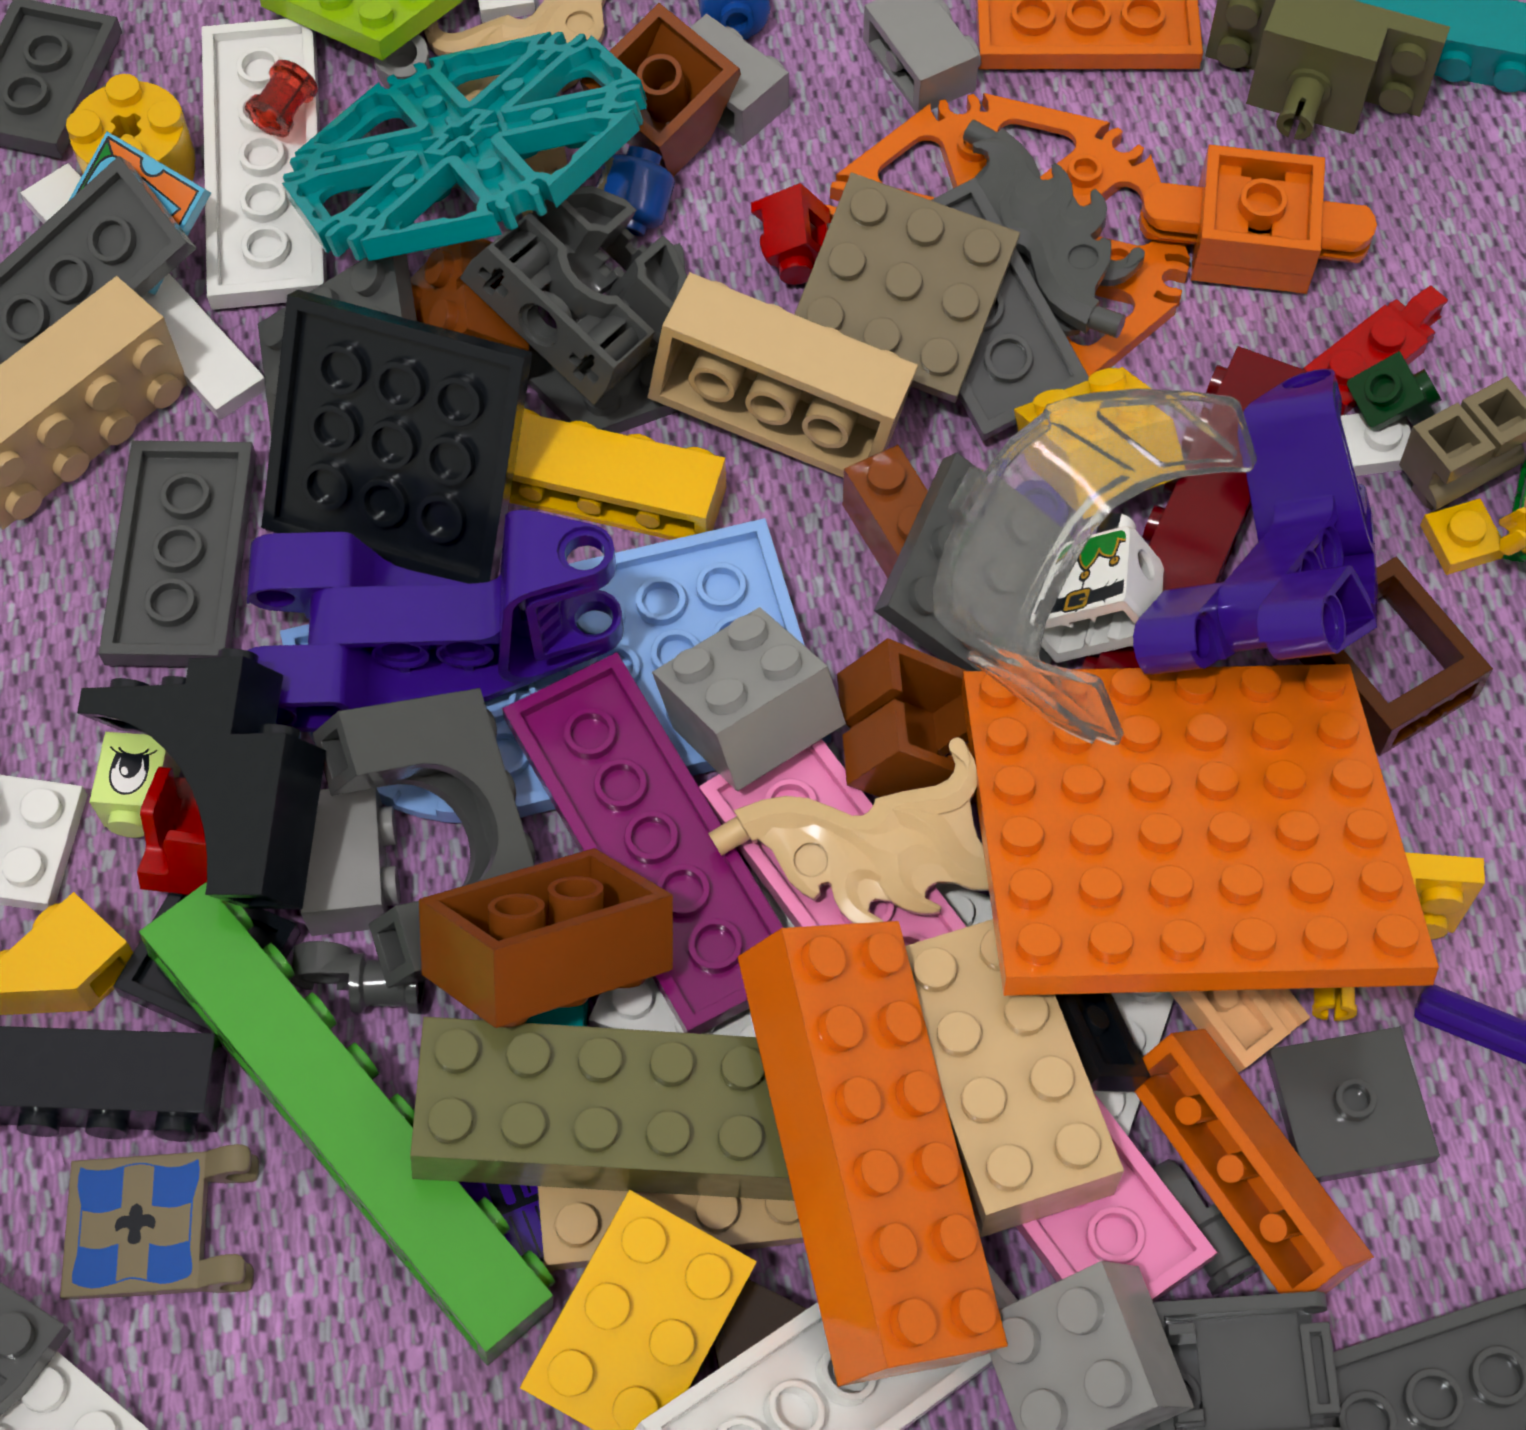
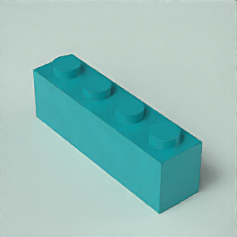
M1355 0L1450 26L1434 75L1450 82L1468 81L1495 86L1503 92H1526V3L1513 0Z

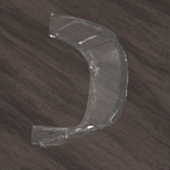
M1158 389L1103 391L1068 397L1048 404L1042 414L1012 436L985 472L980 468L969 467L947 507L954 525L944 544L932 591L936 619L969 650L966 658L1033 711L1063 731L1091 744L1098 739L1111 745H1118L1124 732L1101 678L1091 673L1061 668L1040 661L1039 652L1046 621L1087 541L1115 507L1158 483L1176 478L1221 472L1252 471L1257 462V456L1240 402L1234 397Z

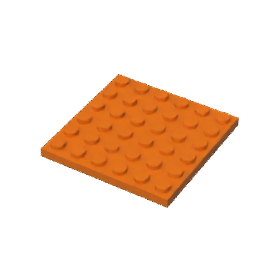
M1350 664L1222 666L1154 675L1145 674L1141 668L963 671L962 699L969 749L977 769L976 800L1004 996L1429 986L1434 984L1439 969Z

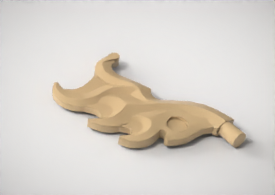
M544 0L537 10L526 19H517L508 14L458 33L443 32L439 28L438 22L435 21L424 30L425 39L431 51L438 56L551 32V35L556 32H563L567 43L572 41L578 34H585L587 40L592 35L597 41L602 43L605 33L602 9L606 0ZM499 75L468 81L459 85L457 89L470 102ZM581 78L571 81L561 91L564 92L572 88Z
M959 737L953 738L949 743V750L955 763V768L948 780L936 786L907 790L876 798L872 808L864 815L852 816L810 798L782 796L764 799L734 810L737 815L736 817L708 833L721 856L750 839L753 844L761 842L773 851L789 882L803 895L813 901L821 896L820 888L822 886L830 885L834 900L842 915L853 924L883 922L882 919L869 912L870 905L874 901L890 902L904 911L917 915L939 914L942 907L926 899L928 889L938 883L956 884L972 891H989L983 845L977 837L970 803L977 789V769L973 756L963 739Z

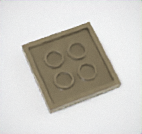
M851 172L794 315L824 327L834 328L846 336L878 349L891 351L900 358L918 364L911 387L956 403L1019 242L1020 232Z

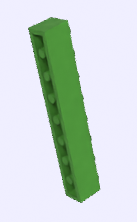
M204 883L139 931L148 955L212 1033L216 1034L221 1044L488 1366L553 1310V1294L549 1288L555 1284L554 1278L532 1251L528 1250L522 1256L518 1254L503 1236L510 1230L508 1223L486 1197H483L476 1203L458 1181L412 1179L410 1153L414 1110L401 1095L396 1093L388 1099L375 1084L373 1079L379 1075V1072L371 1059L355 1042L345 1048L330 1030L337 1023L325 1004L313 992L303 998L289 981L295 973L282 953L272 943H269L262 949L248 933V930L254 925L243 907L205 895L207 883Z

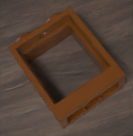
M1397 556L1377 567L1378 598L1383 596L1442 665L1444 670L1388 703L1344 649L1337 654L1299 658L1303 665L1350 664L1375 752L1379 757L1478 697L1493 670Z

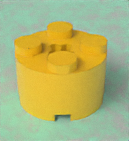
M131 74L115 75L107 81L105 87L96 90L86 97L67 118L66 128L70 143L82 174L86 170L106 131L189 180L193 181L196 169L195 149L181 106L171 93L160 86L138 81Z

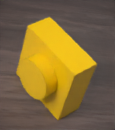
M1481 498L1425 514L1420 526L1446 575L1502 559L1504 555L1499 548L1501 536Z

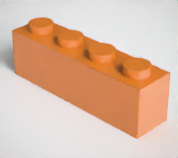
M1206 1029L1171 1033L1142 1058L1151 1077L1134 1092L1279 1294L1319 1291L1327 1294L1374 1258L1370 1250Z

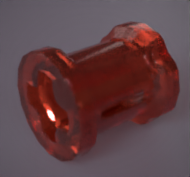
M278 60L270 68L269 82L260 95L255 94L248 99L245 110L250 120L259 129L269 135L284 138L293 130V117L303 103H309L314 99L318 92V87L313 77L304 68L288 60Z

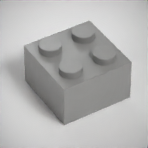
M760 607L745 616L737 618L726 628L696 646L682 651L674 659L652 671L673 729L736 791L744 788L846 724L828 666Z
M1100 1261L999 1309L1008 1346L989 1354L1017 1430H1145L1194 1408L1139 1266Z

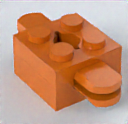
M1210 144L1208 145L1198 187L1161 182L1153 183L1145 192L1138 220L1140 230L1148 240L1193 245L1191 281L1304 294L1308 292L1318 259L1360 263L1368 253L1377 222L1371 209L1365 205L1323 201L1325 157ZM1248 227L1259 231L1265 230L1266 233H1253L1248 231Z

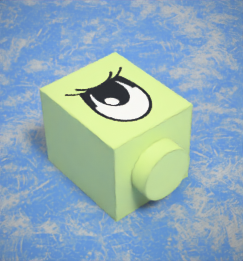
M105 732L89 802L103 826L120 836L130 838L144 836L140 810L159 766L173 768L174 778L179 777L180 768L173 758L151 736L119 732Z

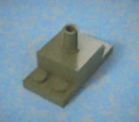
M1217 0L1205 57L1219 60L1223 65L1230 68L1244 67L1254 70L1246 104L1280 113L1276 121V127L1284 136L1289 137L1295 120L1300 121L1294 137L1296 140L1309 137L1314 129V123L1354 134L1365 102L1379 105L1390 113H1408L1420 117L1450 26L1355 0Z

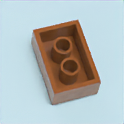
M595 848L419 899L422 975L494 1028L519 1026L524 1024L529 1017L559 1007H576L584 1004L589 997L617 988L637 987L643 984L647 978L673 970V894Z

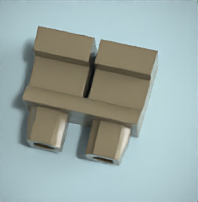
M1506 376L1463 399L1461 405L1457 402L1412 427L1399 466L1412 480L1411 490L1426 508L1437 510L1524 463L1525 451L1522 443L1526 442V397L1511 379Z

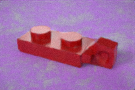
M1431 285L1412 297L1406 306L1396 299L1390 302L1388 306H1382L1303 369L1306 372L1319 369H1332L1335 372L1342 398L1341 416L1345 415L1357 406L1347 386V381L1398 351L1401 352L1408 365L1424 353L1427 344L1434 338L1436 333L1430 326L1442 317L1440 313L1448 299Z

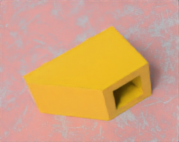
M73 892L63 902L46 908L36 918L32 930L10 950L7 949L0 952V1015L91 1011L114 990L113 985L133 954V951L124 938Z

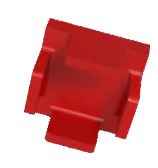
M159 766L140 810L146 849L137 869L140 889L189 895L201 885L207 883V851L204 828L198 805L186 778H174L173 768Z

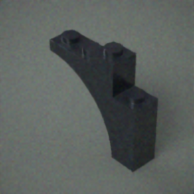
M223 648L218 651V657L189 658L186 677L165 676L162 678L161 685H149L138 680L115 678L111 680L110 687L81 688L78 714L120 731H135L148 734L169 753L181 769L191 787L204 828L207 851V886L205 895L247 909H303L326 750L301 740V731L299 729L276 724L283 681L282 674L259 664V656L253 652L235 648Z

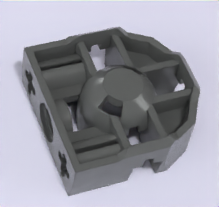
M580 186L557 208L553 202L544 200L547 206V214L539 216L536 211L529 212L517 222L518 228L514 230L508 229L474 257L460 279L582 395L595 405L658 347L662 325L687 278V274L674 245L665 236L662 235L649 248H646L644 245H641L638 249L633 247L630 241L634 235L626 227L637 210L626 199L594 186ZM610 256L619 264L613 271L605 265ZM504 276L500 282L501 285L494 290L491 286ZM610 290L611 295L603 294L606 291ZM538 306L544 308L554 318L557 329L544 322L538 312ZM593 360L595 364L585 375L582 374L580 371Z

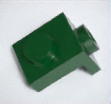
M1400 351L1347 381V386L1368 426L1375 432L1405 416L1408 417L1414 426L1435 415L1436 413L1432 405L1442 400L1426 370L1423 369L1414 374Z

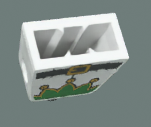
M1107 513L1099 519L1096 534L1062 542L1054 549L1026 612L1022 626L1056 663L1133 646V633L1137 620L1163 591L1164 568L1161 559L1136 531V524L1130 517L1121 513Z

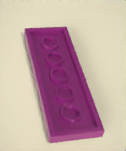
M616 652L502 708L508 727L580 852L595 848L673 894V970L653 976L652 978L683 1032L702 1034L749 1009L738 956L784 927L736 848L723 856L719 853L708 833L721 826L720 821L619 654Z

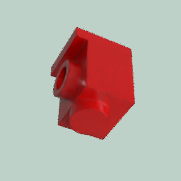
M798 183L751 202L752 214L763 222L764 233L760 236V247L766 261L771 266H776L779 269L781 281L793 285L803 284L808 281L827 233V223H831L829 208L802 183Z

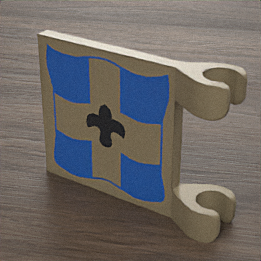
M234 1144L204 1152L71 1161L60 1298L69 1300L192 1292L231 1293L250 1291L254 1282V1268L251 1264L246 1263L242 1256L238 1254H225L204 1259L208 1182L226 1184L256 1181L259 1175L258 1157L251 1154L249 1147L243 1144Z

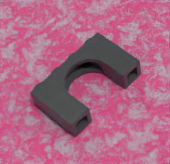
M480 688L338 711L313 732L316 746L326 750L323 771L331 796L388 785L407 784L421 787L434 793L453 809L465 829L470 848L469 870L462 886L534 866V845L530 836L524 832L515 803L516 788L514 780L510 773L505 770L496 741V722L492 713L486 709ZM419 901L396 905L369 923L387 989L427 979L422 975Z

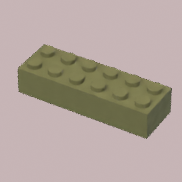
M423 1016L410 1153L412 1179L613 1191L632 1190L633 1192L794 1201L756 1037L536 1023L494 1028L485 1020Z

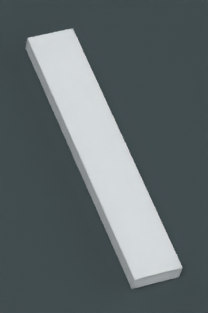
M67 163L20 193L27 207L44 224L69 201L81 176ZM170 273L164 278L155 295L147 293L142 297L164 317L183 367L188 386L219 420H222L266 390L265 377Z

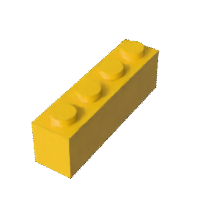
M524 408L509 503L673 540L713 530L727 488L725 457L716 456L703 448L688 447L685 449L658 443L645 435L618 434L597 429L595 426L583 421L565 422L543 417L532 410Z

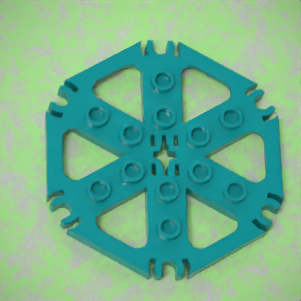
M551 32L432 57L428 58L432 67L430 69L424 63L418 62L414 64L416 73L411 77L398 79L394 74L387 77L389 89H385L378 82L294 153L295 157L290 159L294 172L284 174L283 179L285 182L282 185L291 204L325 252L328 254L332 251L336 257H340L346 250L351 248L356 260L361 261L367 257L368 261L498 236L502 235L498 222H502L506 229L514 230L518 228L515 219L518 214L533 210L539 216L547 214V206L544 200L553 202L556 208L640 131L639 126L643 124L640 110L647 108V97L641 80L592 35L587 40L585 34H578L572 41L567 43L563 32H556L551 35ZM499 75L470 102L457 89L459 85L465 82ZM579 78H592L601 86L596 89L558 96V92L565 85ZM392 118L402 119L409 127L408 129L362 138L376 125ZM562 146L570 149L580 148L572 155V160L569 164L556 170L552 175L534 172L524 161V159H528L542 150ZM456 183L477 206V211L458 218L449 219L443 217L419 223L414 222L431 205L446 198ZM348 191L351 194L364 193L345 211L332 217L323 206L328 198L341 192Z

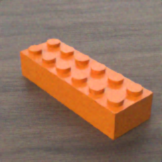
M899 921L788 927L777 930L739 955L738 962L837 1386L957 1365L1007 1347L1004 1328Z

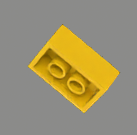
M629 1190L521 1382L520 1388L592 1430H634L642 1420L689 1389L757 1261Z

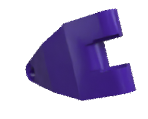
M1332 369L1313 370L1293 376L1252 401L1244 409L1240 419L1239 437L1258 543L1224 582L1164 590L1139 617L1134 628L1133 647L1138 665L1145 674L1154 675L1205 669L1216 661L1226 659L1236 652L1269 649L1271 655L1277 660L1337 654L1377 628L1378 580L1373 515L1364 485L1358 484L1341 421L1342 398L1335 372Z
M512 510L505 514L500 576L489 582L468 584L396 566L384 560L366 544L348 532L273 533L255 538L251 542L247 604L251 603L258 608L269 611L305 613L306 619H309L308 645L260 646L247 650L259 656V664L283 675L276 724L294 727L301 732H314L338 711L477 688L481 689L484 702L606 654L616 648L622 640L624 632L623 616L619 602L611 594L599 590L606 586L615 574L617 565L613 540L606 530L594 524L537 511ZM582 546L595 547L604 554L601 563L589 570L575 569L569 565L567 557L574 549ZM589 611H602L611 617L612 624L606 631L600 634H586L576 626L578 619Z

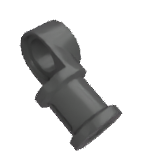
M308 941L299 943L294 947L292 969L295 975L291 978V983L305 990H313L314 984H337V990H349V1004L353 1013H364L367 1007H406L410 1014H421L424 1003L425 980L387 989L379 960H369L365 953H354L350 947L327 941Z
M1167 1159L1152 1167L1217 1251L1214 1259L1203 1267L1210 1277L1207 1287L1212 1295L1223 1293L1248 1279L1261 1269L1217 1206L1213 1204L1206 1208L1185 1173L1174 1161Z

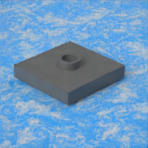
M1401 1026L1272 1048L1266 1054L1289 1142L1319 1183L1433 1163L1439 1158V1150Z

